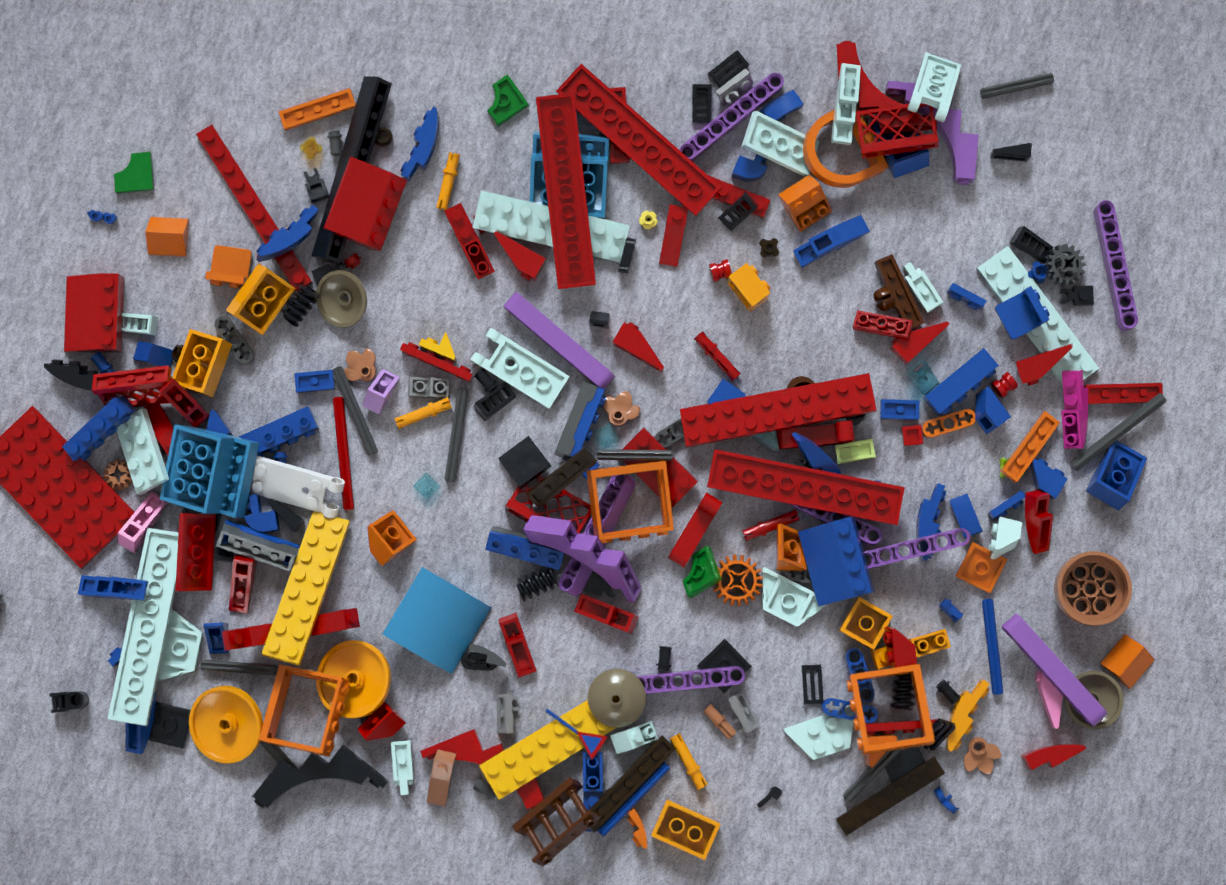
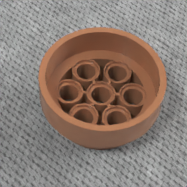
M1089 551L1071 557L1061 566L1056 575L1054 593L1058 606L1068 618L1082 625L1097 626L1108 624L1124 613L1131 599L1132 583L1127 569L1118 559L1104 552ZM1077 567L1081 568L1083 571V576L1081 578H1078L1075 575V569ZM1096 567H1099L1102 570V576L1100 578L1096 577L1094 574V569ZM1107 583L1113 588L1111 594H1107L1104 590ZM1068 584L1074 587V593L1072 595H1069L1066 592V586ZM1087 584L1093 586V593L1090 595L1085 591ZM1098 600L1102 601L1104 605L1102 611H1098L1095 607ZM1078 601L1084 603V610L1081 612L1076 608Z

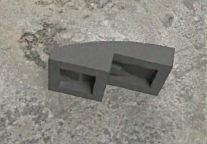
M470 643L469 651L487 655L486 663L506 667L507 663L497 654L484 647Z

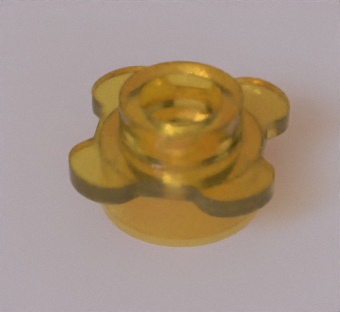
M309 137L304 144L300 145V150L307 154L308 159H314L317 153L322 152L323 147L317 144L314 137Z

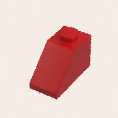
M384 702L357 730L366 741L392 737L406 722L398 712Z

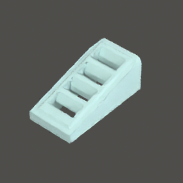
M122 313L123 326L125 317L128 318L127 327L123 328L122 326V332L156 336L158 317ZM135 318L134 329H131L132 319ZM140 319H143L142 329L139 330Z

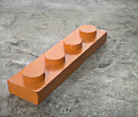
M348 88L278 112L283 128L286 131L353 109L356 103L351 89Z
M1043 411L1000 472L1014 483H1017L1060 422L1048 412Z

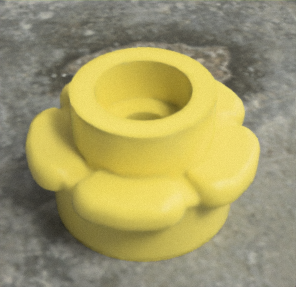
M644 211L639 218L640 225L645 229L655 227L658 223L657 215L652 211Z

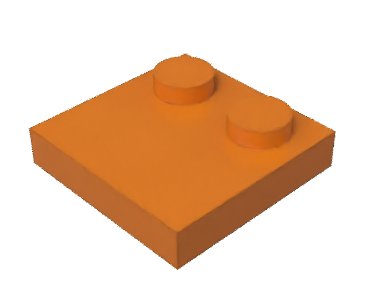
M972 541L955 576L991 593L1008 559L1003 556L990 559L991 551Z

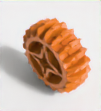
M734 554L732 557L733 561H730L728 556L725 557L726 564L722 560L719 561V564L722 566L721 569L718 567L720 576L725 571L730 579L729 584L723 589L721 581L716 583L718 587L714 588L713 592L718 590L721 592L717 595V598L719 599L723 595L725 597L723 600L724 604L730 599V606H733L734 601H737V605L740 607L741 600L747 605L749 604L748 597L754 601L755 597L752 594H760L756 587L762 588L763 585L757 583V580H763V577H757L756 575L761 572V569L756 571L753 569L757 566L756 562L749 565L751 558L744 562V555H741L740 560H737V556ZM742 565L746 569L741 573H735L729 566ZM749 573H751L753 578L750 590L744 583V579ZM745 574L740 580V586L736 584V586L729 587L734 581L732 578L734 575L738 577ZM733 588H739L745 595L735 597L729 595L728 592Z

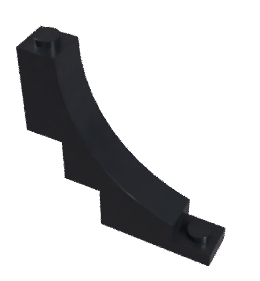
M342 745L329 763L318 754L311 753L298 769L283 757L252 797L255 798L254 802L258 806L268 808L279 796L289 789L311 780L334 778L362 784L369 777V782L376 788H379V786L384 788L389 780L345 745Z

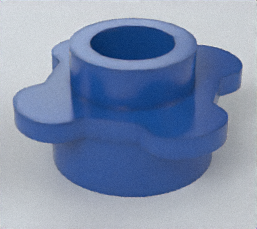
M1036 261L1032 264L1031 271H1028V276L1035 279L1038 284H1042L1045 281L1044 278L1048 275L1045 272L1049 269Z

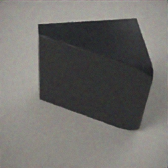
M592 311L589 325L607 328L610 314Z

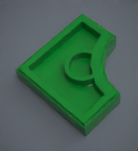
M508 74L492 84L495 91V100L487 112L499 127L529 107V104Z
M151 152L131 153L128 166L121 172L114 173L116 194L154 190Z
M709 546L692 555V569L683 580L689 598L697 596L722 580L711 547Z

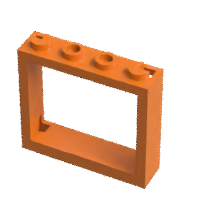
M666 461L586 471L594 536H598L601 543H611L614 538H619L620 541L631 540V536L638 535V538L650 537V533H657V536L668 534V531L674 530ZM656 470L663 525L602 533L596 478Z
M279 664L259 740L272 745L329 757L334 749L335 734L339 730L340 715L344 711L345 696L350 689L349 680L339 676ZM292 675L337 684L320 748L275 738Z
M920 664L850 674L849 680L846 681L847 691L851 692L852 700H849L851 712H855L856 719H853L854 730L858 731L859 734L857 745L858 749L862 750V755L932 745L935 742ZM911 673L923 737L869 745L857 681Z

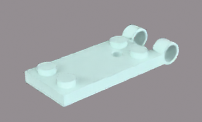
M925 53L907 110L917 113L920 103L933 106L938 109L935 120L944 123L961 64Z
M490 328L485 336L499 344L498 348L490 360L475 352L470 361L550 409L570 376L498 331ZM510 359L514 360L515 362L514 366L512 367L507 365V362Z

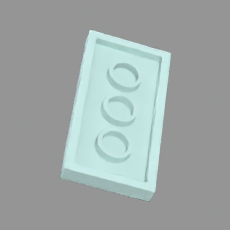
M758 111L752 112L741 147L804 177L810 174L803 156L805 134ZM817 140L815 141V151H817L819 145Z
M141 408L134 412L126 423L121 424L117 428V434L136 494H143L169 480L148 411Z

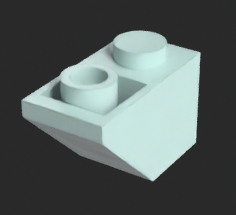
M999 517L997 523H993L991 528L993 539L990 540L988 548L991 551L990 559H996L1016 547L1021 535L1022 522Z
M652 721L610 735L616 754L632 750L658 739Z

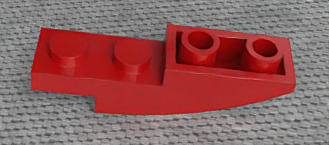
M459 203L445 210L444 213L477 279L479 280L495 272L462 204Z

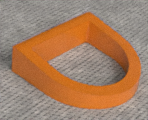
M834 110L820 117L807 131L803 141L804 160L811 173L824 184L837 188L853 187L882 174L889 167L884 156L866 158L870 167L856 174L839 175L827 170L820 163L815 151L816 137L820 129L833 123ZM855 114V123L853 124L852 133L860 146L857 118ZM860 116V118H861V123H863L864 125L867 126V124L865 123L863 117ZM867 132L863 137L864 144L872 143L875 140L870 132Z

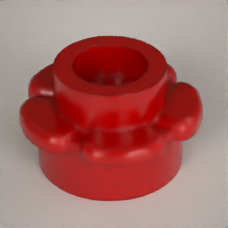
M357 253L351 255L344 260V263L347 265L346 268L354 269L360 265L361 262L359 260L362 257H359Z

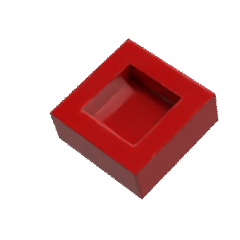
M921 425L901 427L903 446L923 444Z

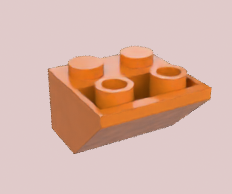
M810 174L778 194L786 212L800 232L832 213L821 185Z

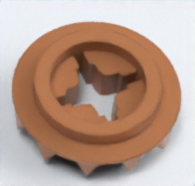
M116 459L109 462L106 468H104L103 477L106 484L112 489L122 490L132 484L133 481L125 460ZM117 469L120 472L126 473L120 476L119 480L117 477L111 476L117 473Z

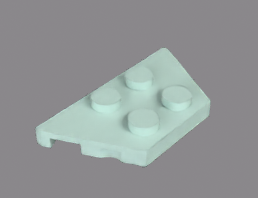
M763 567L762 610L798 627L826 606H818L813 591Z
M171 609L157 682L196 671L203 632L173 609Z
M850 706L845 707V714L849 717L852 716L854 711L851 712ZM822 715L783 728V730L812 760L850 748L853 720Z

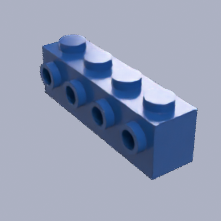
M983 348L924 396L923 400L937 416L940 413L945 415L952 409V403L955 401L960 403L967 397L965 393L970 389L976 390L982 385L980 381L985 376L989 379L996 373L995 368L999 365Z
M125 396L114 397L62 446L73 461L88 459L92 455L91 452L102 446L107 437L116 433L117 428L121 424L126 423L136 409Z
M307 406L239 437L259 442L257 456L264 457V453L269 451L270 453L277 452L281 449L280 446L284 444L289 446L297 443L300 437L305 436L308 438L315 435L316 430H319V426L311 408Z

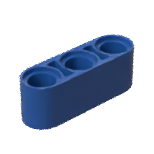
M857 648L848 649L845 652L844 659L849 676L850 674H855L858 670L868 672L862 651ZM852 651L857 652L859 655L857 662L854 663L849 659V654ZM871 679L857 681L859 693L863 689H868L870 692V697L867 700H863L860 696L861 702H871L875 697Z

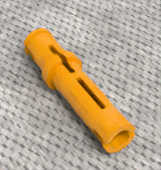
M448 153L446 168L443 169L444 176L436 205L437 209H448L454 179L458 175L457 167L461 155L457 153Z
M446 397L396 417L395 422H397L398 429H401L430 416L436 417L438 413L452 409L449 398Z
M679 733L670 738L687 770V775H690L697 790L707 786L708 783L700 771L701 767L697 765L681 734Z

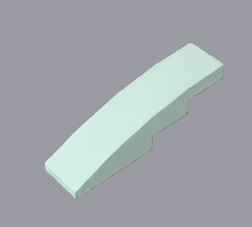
M841 64L831 143L844 145L852 143L856 104L859 98L860 65Z

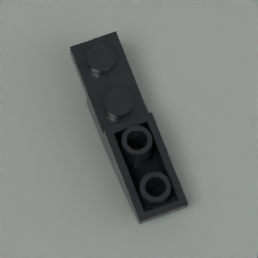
M52 359L51 363L44 364V368L63 382L92 391L93 375L98 374V371L88 370V366L81 365L80 361H69V364H65L63 360Z

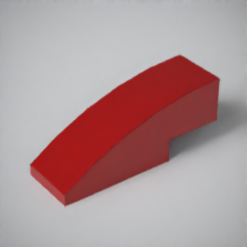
M1041 490L1025 493L1026 529L1034 554L1049 551L1054 516L1048 513L1050 494Z
M584 594L580 595L574 610L576 613L630 634L633 633L639 617Z
M517 613L499 618V624L518 678L536 672L537 670Z
M1055 744L1032 750L1021 755L1029 770H1034L1046 762L1049 767L1053 768L1087 748L1085 745Z

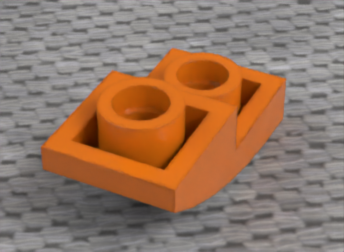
M633 807L628 812L629 816L627 817L633 827L636 825L638 829L633 831L634 837L632 839L638 848L642 846L645 850L647 848L646 832L637 811Z

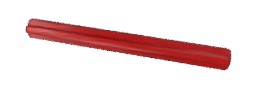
M343 397L333 398L339 470L340 478L345 481L342 492L343 509L352 510L354 509L344 399Z

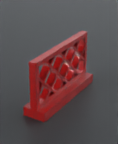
M920 103L918 110L920 107L929 106L930 113L924 118L918 113L909 111L912 114L906 121L899 117L898 114L901 110H907L909 104L856 111L862 159L938 148L939 140L933 106ZM887 112L893 116L887 124L879 119L882 113ZM869 115L873 118V121L867 127L861 123L860 116ZM914 115L923 121L917 129L909 124ZM895 118L903 123L898 132L890 127ZM876 121L884 126L879 135L870 129ZM926 123L932 127L933 134L925 135L919 130ZM906 126L914 131L911 137H904L900 134ZM886 129L895 134L892 140H885L881 137ZM867 132L876 137L872 143L864 144L863 137Z
M167 365L94 374L92 392L94 395H99L104 406L114 397H120L116 395L117 393L124 395L127 399H136L134 401L129 400L133 407L167 404L170 402L161 393L153 390H160L172 379L171 369ZM135 391H138V392H141V393H143V394H142V395H139V394H136V393H134V392H135Z
M541 475L536 477L538 484L545 479ZM527 485L522 490L518 486L505 505V510L525 522H528L531 515L541 517L546 515L550 518V513L558 511L560 512L561 519L564 520L562 511L572 508L575 518L568 521H576L577 533L581 532L591 515L590 504L564 489L560 492L561 494H557L552 498L557 501V509L548 511L545 504V512L537 513L533 509L532 504L534 503L529 498V502L525 503L515 500L519 493H528L534 488H528ZM564 496L570 498L571 505L561 508L559 498ZM583 506L589 511L585 516L577 517L575 507Z

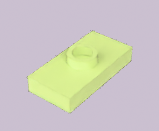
M873 439L834 445L837 465L876 458Z

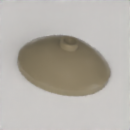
M345 270L329 272L320 280L316 292L321 297L316 298V303L322 317L336 327H349L358 323L364 316L367 308V294L362 282L354 274Z
M624 669L606 670L599 674L590 685L588 691L590 711L599 722L606 726L624 727L630 725L640 717L645 708V688L640 679L630 671ZM613 696H619L620 701L615 703L612 699Z
M1086 671L1075 676L1108 714L1097 725L1092 727L1064 698L1065 708L1070 718L1076 724L1087 729H1102L1114 723L1122 711L1124 701L1122 690L1117 681L1101 671Z

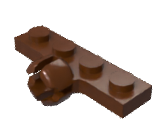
M893 254L875 261L874 264L884 284V287L874 292L875 302L884 299L877 307L881 311L894 308L899 318L913 320L912 329L924 324L925 322Z

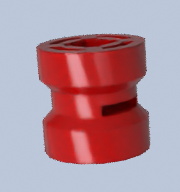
M728 259L722 260L720 264H709L713 282L720 281L723 277L728 279L732 274Z
M1006 372L1002 375L1000 381L995 380L991 383V386L998 396L1003 399L1008 395V391L1015 390L1018 384L1011 374Z

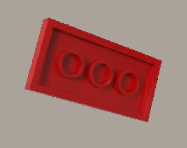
M644 427L622 450L667 449ZM674 456L673 460L666 461L671 509L699 482ZM623 460L627 465L655 462ZM656 470L635 473L659 497Z
M179 513L175 591H212L216 514Z

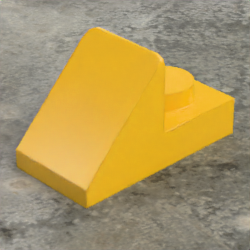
M446 332L440 345H437L438 341L427 337V340L421 338L420 348L456 362V356Z

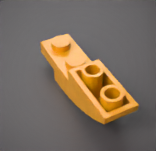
M946 629L909 639L916 646V657L951 647ZM886 646L870 651L876 669L888 666L885 660Z
M980 679L971 693L963 690L960 694L961 697L955 703L949 721L955 723L956 729L945 739V749L952 752L953 749L956 751L962 743L960 739L964 733L967 735L973 728L972 722L974 720L968 714L975 712L978 707L976 703L980 697L983 699L990 690L988 689L990 684L984 679Z

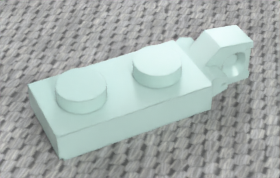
M911 262L904 265L903 269L907 274L904 277L906 283L926 313L944 303L924 271H921L920 268L916 270Z
M411 740L391 742L395 786L400 785V794L402 796L409 795V785L413 784L414 779Z

